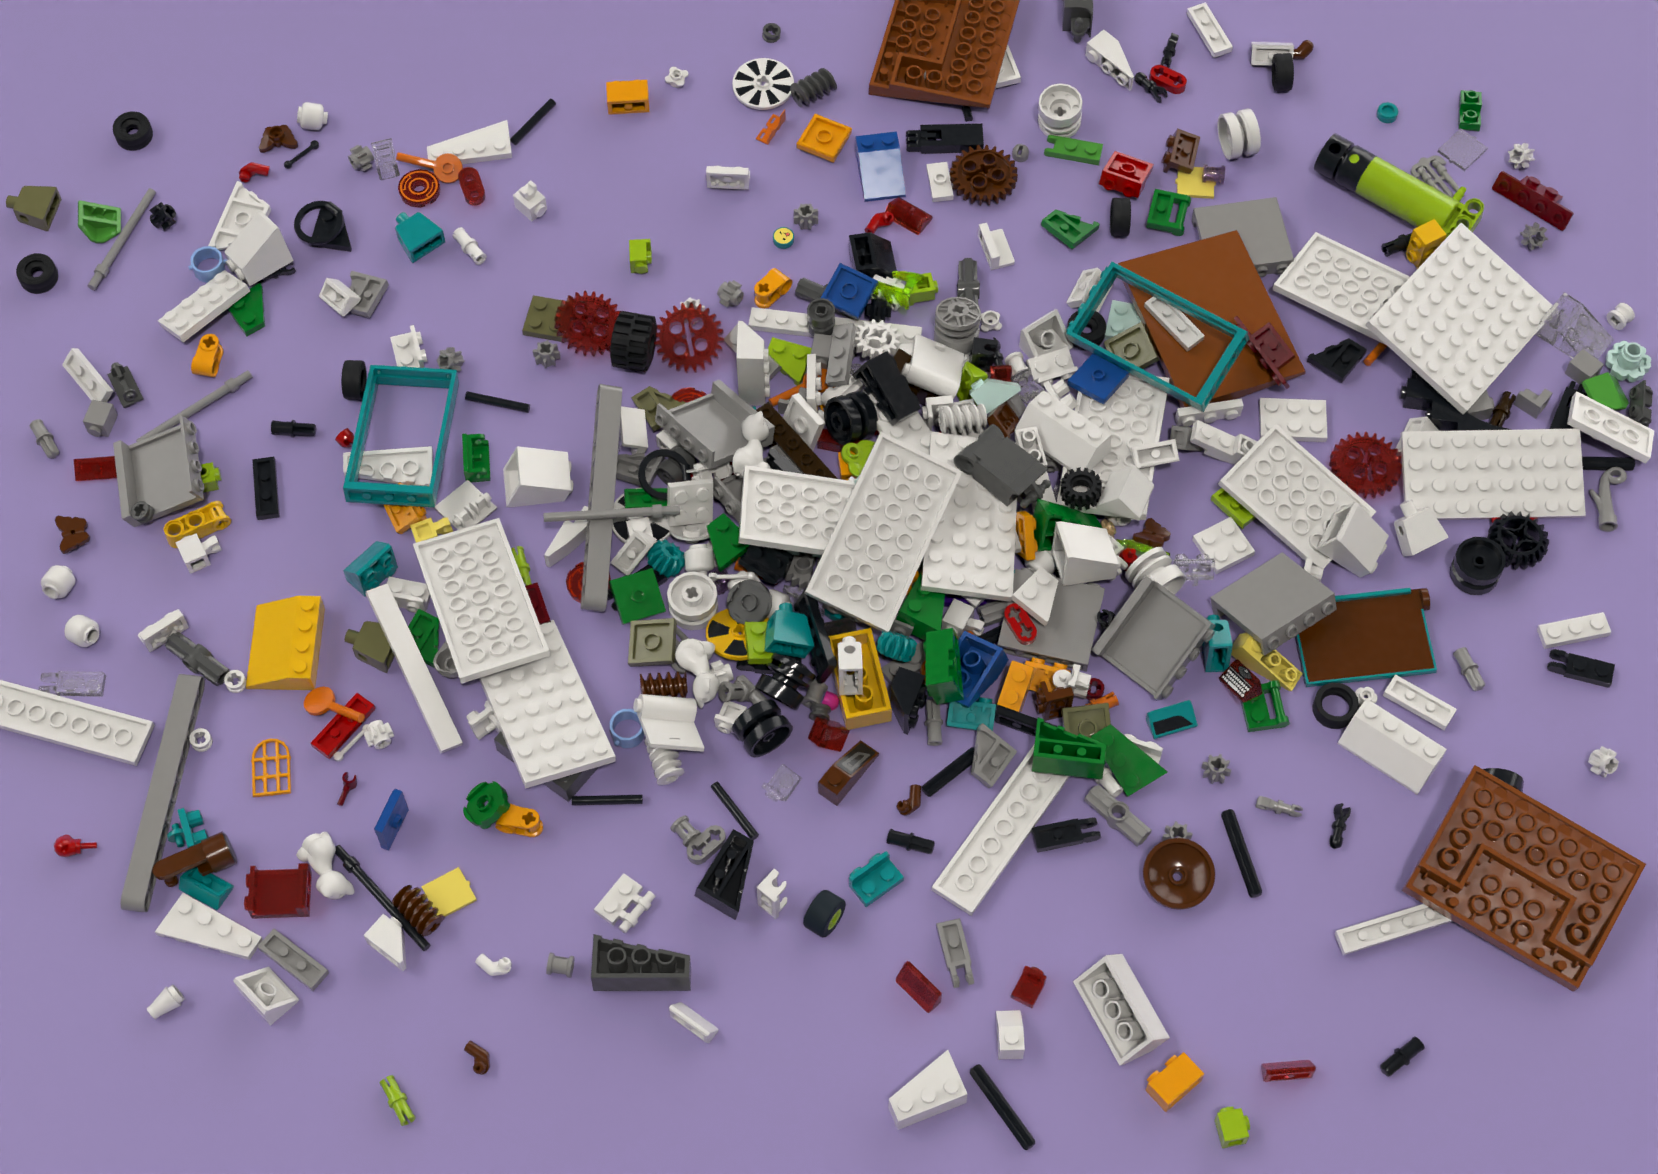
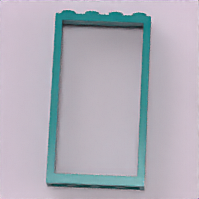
M1111 262L1102 271L1098 284L1093 285L1086 303L1083 302L1080 305L1076 319L1069 323L1066 329L1069 341L1204 412L1248 342V332L1136 273ZM1116 278L1233 338L1197 397L1188 394L1080 336Z
M370 365L343 486L346 502L435 507L459 388L457 370ZM378 384L449 388L430 486L357 482Z

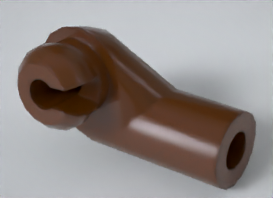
M1304 40L1297 49H1294L1293 59H1305L1313 51V43L1310 40Z
M911 785L909 798L897 803V810L900 814L910 815L920 807L922 788L920 785Z
M470 1040L466 1044L464 1051L474 1057L473 1071L476 1074L483 1075L490 1068L489 1053Z

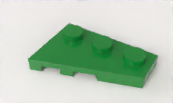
M1112 724L1091 736L1092 739L1106 744L1105 761L1127 796L1132 795L1168 773L1167 770L1161 767Z

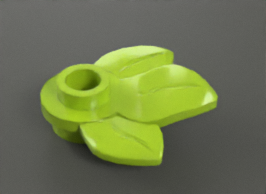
M861 440L857 444L847 443L843 446L841 450L842 459L848 464L850 473L855 477L860 475L875 442Z

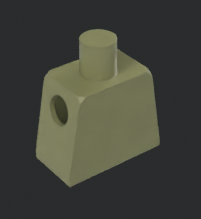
M23 186L18 197L7 196L6 207L13 209L19 222L49 231L62 199L57 187Z
M365 621L360 632L348 629L344 640L347 643L353 644L352 649L355 657L382 672L388 673L395 656L379 622Z

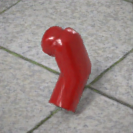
M882 212L875 214L866 226L865 232L874 234L879 227L891 225L894 221L893 213Z

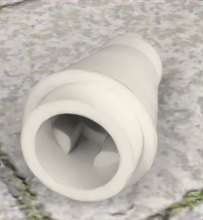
M172 984L169 988L166 986L146 1009L156 1020L158 1017L181 1006V1002L185 998Z

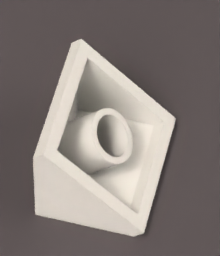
M1054 309L1028 325L1020 333L1019 347L1029 359L1068 347L1070 350L1074 346L1067 337L1066 328L1058 309Z
M1134 464L1111 472L1096 509L1140 521L1154 489V484Z
M269 966L235 977L233 980L241 995L270 1026L299 1001V998Z

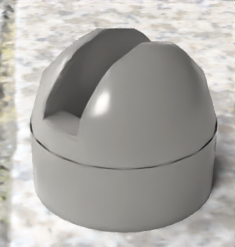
M1023 144L1015 145L1012 150V158L1017 162L1026 161L1029 157L1028 147Z

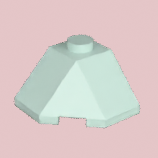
M987 378L984 381L979 379L971 385L972 389L969 392L977 405L984 404L988 414L1020 392L1021 387L1018 383Z

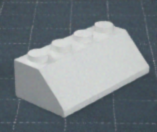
M738 321L736 356L738 393L749 405L762 406L766 403V397H770L769 349H764V340L743 321Z
M1044 390L1028 404L1015 428L1017 430L1036 426L1044 453L1068 470L1073 469L1074 472L1079 467H1081V471H1084V468H1088L1089 472L1111 452V435Z
M1367 698L1355 713L1337 743L1416 795H1418L1440 764L1447 750Z
M1123 954L1104 956L1073 981L1119 1066L1153 1051L1170 1038Z

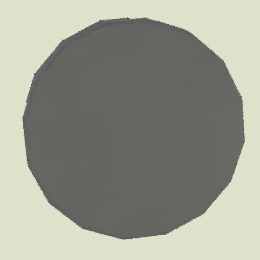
M744 580L735 584L727 597L729 614L736 622L741 624L764 621L770 614L772 607V596L768 588L755 580Z

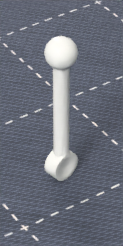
M754 572L722 575L709 573V578L712 581L717 579L754 580L756 574Z
M368 724L363 725L362 731L340 752L338 751L334 754V759L337 762L342 761L343 755L364 735V732H367L366 727Z

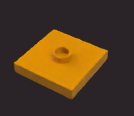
M814 114L796 146L800 150L834 163L850 137L852 128Z

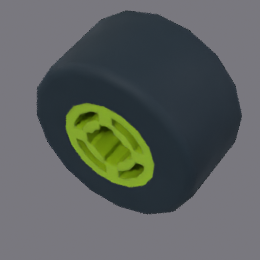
M822 890L814 898L805 914L803 922L805 928L820 937L830 935L843 916L846 906L845 900L829 890Z

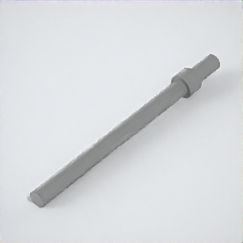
M151 188L147 190L102 263L98 264L95 268L94 276L87 285L91 290H95L102 278L104 279L109 273L108 268L155 196V190Z
M247 370L235 379L230 378L224 382L225 385L141 436L136 441L139 442L171 429L180 423L179 416L183 415L185 418H189L227 393L235 392L239 389L240 385L253 378L251 373Z
M656 504L652 505V507L552 512L543 513L544 522L644 516L662 518V515H680V506Z

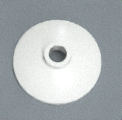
M710 522L670 527V534L677 539L694 544L709 538L707 525Z

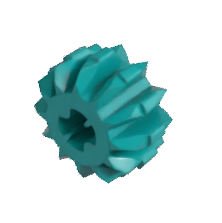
M666 539L663 541L658 540L654 543L646 556L648 558L647 563L653 566V570L658 571L659 575L664 574L667 578L670 576L675 577L685 566L684 552L680 551V547L675 546L674 542L669 543Z
M890 630L887 633L882 631L881 636L878 638L876 649L880 654L908 662L915 655L917 643L913 638Z

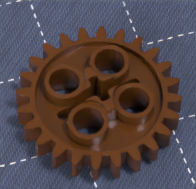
M977 145V150L970 146L968 153L962 150L961 156L956 155V161H952V168H950V181L953 183L952 189H957L958 196L964 194V201L971 198V204L976 200L979 201L980 206L983 204V201H986L989 206L991 200L998 204L999 197L1006 200V194L1011 195L1012 189L1016 188L1018 168L1015 167L1014 160L1010 161V154L1004 156V150L996 152V146L992 150H989L988 145L984 149Z

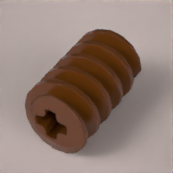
M676 671L674 678L671 677L670 672H667L665 679L662 678L661 673H657L656 679H653L651 673H648L646 680L640 674L641 694L669 696L670 694L671 697H677L680 694L682 698H686L688 693L686 671L683 677H681L679 671Z
M407 885L394 896L392 904L398 908L401 914H404V918L410 921V925L416 928L417 933L422 934L423 937L428 936L440 926L445 916L443 914L437 915L439 909L436 907L430 909L433 903L430 900L425 902L427 896L425 894L419 895L421 892L419 887L411 889L412 885Z

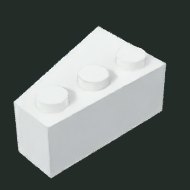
M949 1050L945 1051L889 1098L888 1108L898 1130L967 1103V1091Z

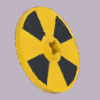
M728 608L715 614L707 624L706 641L712 642L716 646L714 652L721 657L730 660H748L744 624L736 622L730 616Z

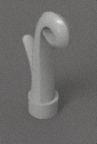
M1611 467L1602 474L1599 484V495L1593 489L1589 490L1599 512V529L1605 532L1614 531L1618 527L1617 516L1614 514L1610 483L1620 484L1627 479V473L1620 467Z

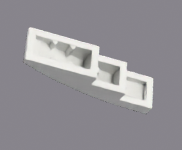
M584 506L581 511H588V507ZM575 520L574 523L565 521L544 554L546 566H553L586 540L587 520Z

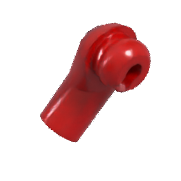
M250 162L240 169L239 179L242 182H249L250 177L255 174L268 176L270 166Z

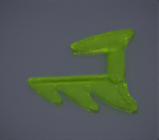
M893 271L892 277L907 282L904 289L878 281V285L873 292L875 295L879 294V289L890 304L893 303L891 297L893 295L899 305L909 310L910 294L915 284L924 280V275L906 271Z
M1115 539L1125 548H1134L1142 552H1147L1154 548L1135 542L1132 539Z

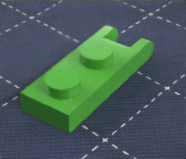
M1048 135L1047 142L1054 144V148H1046L1044 150L1045 156L1099 166L1103 144Z

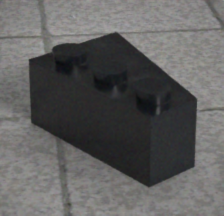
M888 351L865 362L852 374L855 380L860 378L866 386L864 391L867 395L872 393L879 402L876 406L892 426L914 415L921 409L919 399L910 390L906 377L900 373L896 360L893 356H890Z
M733 829L698 885L694 895L736 920L739 913L754 841Z

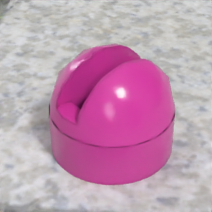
M826 691L822 704L830 706L831 711L835 710L839 705V698L836 694Z

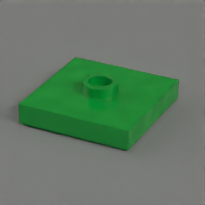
M653 568L609 581L622 625L666 612Z

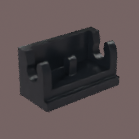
M974 337L969 362L984 372H991L998 340Z

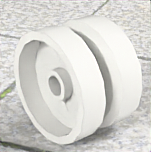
M1251 109L1238 110L1236 115L1232 112L1219 115L1217 122L1218 137L1223 154L1227 159L1239 158L1242 152L1244 155L1249 156L1260 151V129L1256 116Z
M686 572L677 576L670 583L667 591L670 617L675 618L677 625L683 629L693 631L707 627L710 619L719 610L717 589L712 579L703 573Z

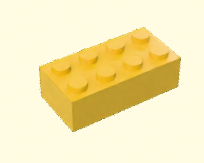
M871 628L828 636L833 654L837 660V666L833 670L832 675L846 730L892 721V708ZM847 636H852L856 639V642L861 643L863 695H839L838 643L842 642V639ZM846 671L848 675L854 674V671Z

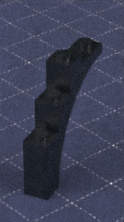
M1411 369L1410 378L1407 379L1406 385L1401 386L1400 399H1403V408L1426 411L1425 417H1428L1439 431L1512 430L1489 424L1467 412L1462 414L1413 369Z

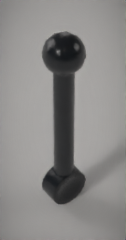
M311 141L308 148L290 161H285L284 167L287 169L291 168L294 162L309 151L318 149V141Z

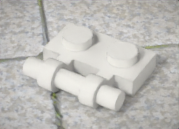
M623 873L594 908V912L613 926L619 919L623 922L618 928L623 933H627L631 927L634 928L638 923L637 919L644 911H648L652 906L651 902L656 896L651 891H648L644 897L639 896L643 891V887ZM632 903L636 904L631 913L625 912Z

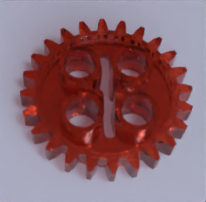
M584 291L583 296L575 292L574 298L568 295L567 301L562 300L554 318V321H556L554 328L558 329L556 335L563 336L561 343L568 342V349L573 346L576 347L575 353L583 350L584 356H586L588 351H591L592 356H595L596 351L601 355L604 354L605 349L610 352L613 328L619 313L622 312L616 311L617 304L610 305L611 298L605 301L603 300L604 294L596 297L595 291H593L591 296H588L587 292Z
M692 302L689 308H686L684 303H681L680 310L674 305L673 313L666 310L667 318L660 317V321L663 324L657 325V330L660 332L656 333L655 336L660 340L654 342L656 347H661L657 350L658 355L664 354L662 361L670 360L668 363L670 368L676 364L678 372L684 367L686 373L689 372V368H693L694 372L697 373V366L705 370L704 363L706 362L713 365L711 358H719L716 350H723L718 343L725 341L724 338L719 337V335L724 333V330L717 329L722 324L720 321L714 322L717 317L716 314L709 316V308L702 311V305L699 304L695 309ZM686 319L688 320L692 336L694 356H690L689 344L686 339L687 333L684 324ZM696 321L704 323L703 327L699 330L692 328L693 323ZM675 325L682 326V331L678 334L671 332L672 327ZM699 342L707 343V348L703 351L697 350L696 346ZM678 346L686 347V351L682 355H677L675 349Z
M1356 432L1354 438L1348 434L1346 440L1341 438L1339 445L1335 444L1330 456V471L1351 490L1355 491L1357 495L1362 493L1364 499L1367 498L1368 494H1371L1373 499L1376 498L1377 492L1384 496L1385 491L1391 492L1392 487L1396 486L1398 479H1400L1402 473L1400 461L1402 457L1396 456L1397 448L1390 449L1392 442L1384 443L1385 437L1378 440L1376 433L1369 437L1368 432H1365L1364 437H1361Z

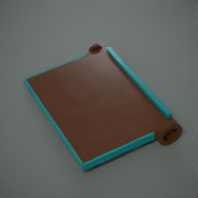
M1402 588L1335 596L1337 610L1296 635L1306 687L1323 686L1329 683H1350L1393 678L1395 674L1399 677L1437 672L1424 611L1430 610V595L1427 588Z

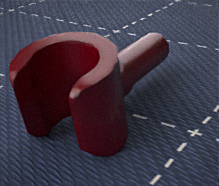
M348 772L343 774L344 787L337 805L343 806L349 791L356 788V775H354L353 780L348 781Z

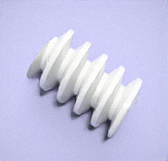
M974 404L969 405V407L961 405L960 408L957 405L952 406V408L944 406L942 409L940 407L938 422L941 432L945 434L946 428H949L950 433L954 434L955 427H957L959 433H963V429L966 427L968 433H971L972 426H975L976 432H980L981 426L985 428L987 425V413L984 404H979L977 407Z
M647 739L644 740L647 752L650 754L649 759L652 762V768L655 770L654 775L657 778L658 785L673 783L684 774V769L679 768L682 765L681 760H676L679 757V752L675 751V749L650 748Z

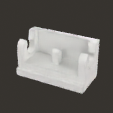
M773 869L757 886L758 906L777 919L779 912L787 904V897H784L780 902V894L786 889L787 882H782L781 886L778 887L777 877L779 872Z

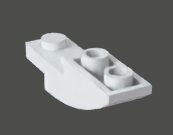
M1199 420L1193 423L1190 438L1191 443L1205 449L1204 454L1231 464H1236L1258 442L1243 434L1235 437Z
M1037 427L1015 430L1016 444L1047 467L1048 464ZM1047 471L1035 481L1037 485H1041L1043 480H1049ZM1052 486L1045 489L1041 500L1056 503ZM1037 501L1031 503L1033 511L1035 510Z

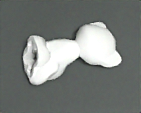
M759 411L756 414L749 415L742 422V434L748 441V444L735 452L732 462L734 474L740 478H743L745 465L771 469L770 465L763 461L761 441L768 437L769 429L763 418L762 411Z
M688 638L678 645L675 657L682 669L696 675L693 681V694L697 705L702 709L704 703L715 698L720 686L718 677L709 673L708 660L713 656L716 646L712 642Z
M328 832L315 833L305 838L302 847L296 854L297 858L302 862L308 861L314 871L320 875L316 882V888L323 896L336 900L345 895H353L355 891L350 881L342 873L332 871V859L336 848Z

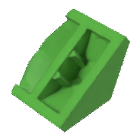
M79 200L78 227L90 241L105 243L121 233V208Z
M1609 372L1582 382L1589 398L1611 409H1626L1629 404L1618 380Z

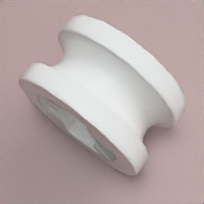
M232 670L225 675L224 682L230 692L240 693L246 688V678L241 671ZM234 678H238V679H239V681H237V682H238L237 685H233V683H232V682H234V681H233Z
M198 728L194 730L189 738L193 749L198 752L207 751L212 746L213 740L206 729ZM202 736H204L206 741L204 743L200 741V744H198L197 739L199 737L202 739Z

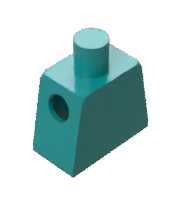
M402 212L396 217L398 225L395 227L398 241L412 263L445 243L443 230L422 213L417 212L409 217L405 212Z
M782 603L779 605V610H776L767 622L765 652L805 658L814 647L807 616L793 612V605L791 603Z
M1209 615L1206 619L1216 626L1213 629L1215 631L1213 637L1207 643L1204 641L1202 644L1205 672H1227L1233 648L1229 623L1227 620H1220L1218 615Z

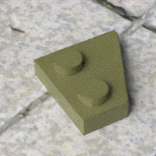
M651 386L631 397L638 409L645 410V419L653 431L661 428L655 422L657 404L660 403L667 410L686 403L674 400L672 396L660 393Z

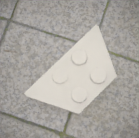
M237 181L208 246L218 250L227 249L258 211L261 210L267 217L271 212L270 205L264 200L259 199L254 192H249L243 187L241 182Z

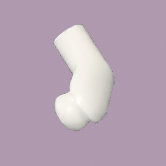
M484 954L479 955L475 961L490 976L505 975L511 970L512 965L511 960L507 957L492 962Z

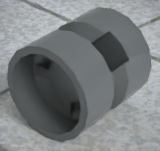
M817 298L811 301L807 307L808 331L812 336L815 333L831 335L835 325V306L828 299Z
M676 447L673 451L683 456L690 465V469H693V464L697 463L695 458L684 448ZM668 457L656 468L657 475L666 485L683 481L681 466L672 458Z

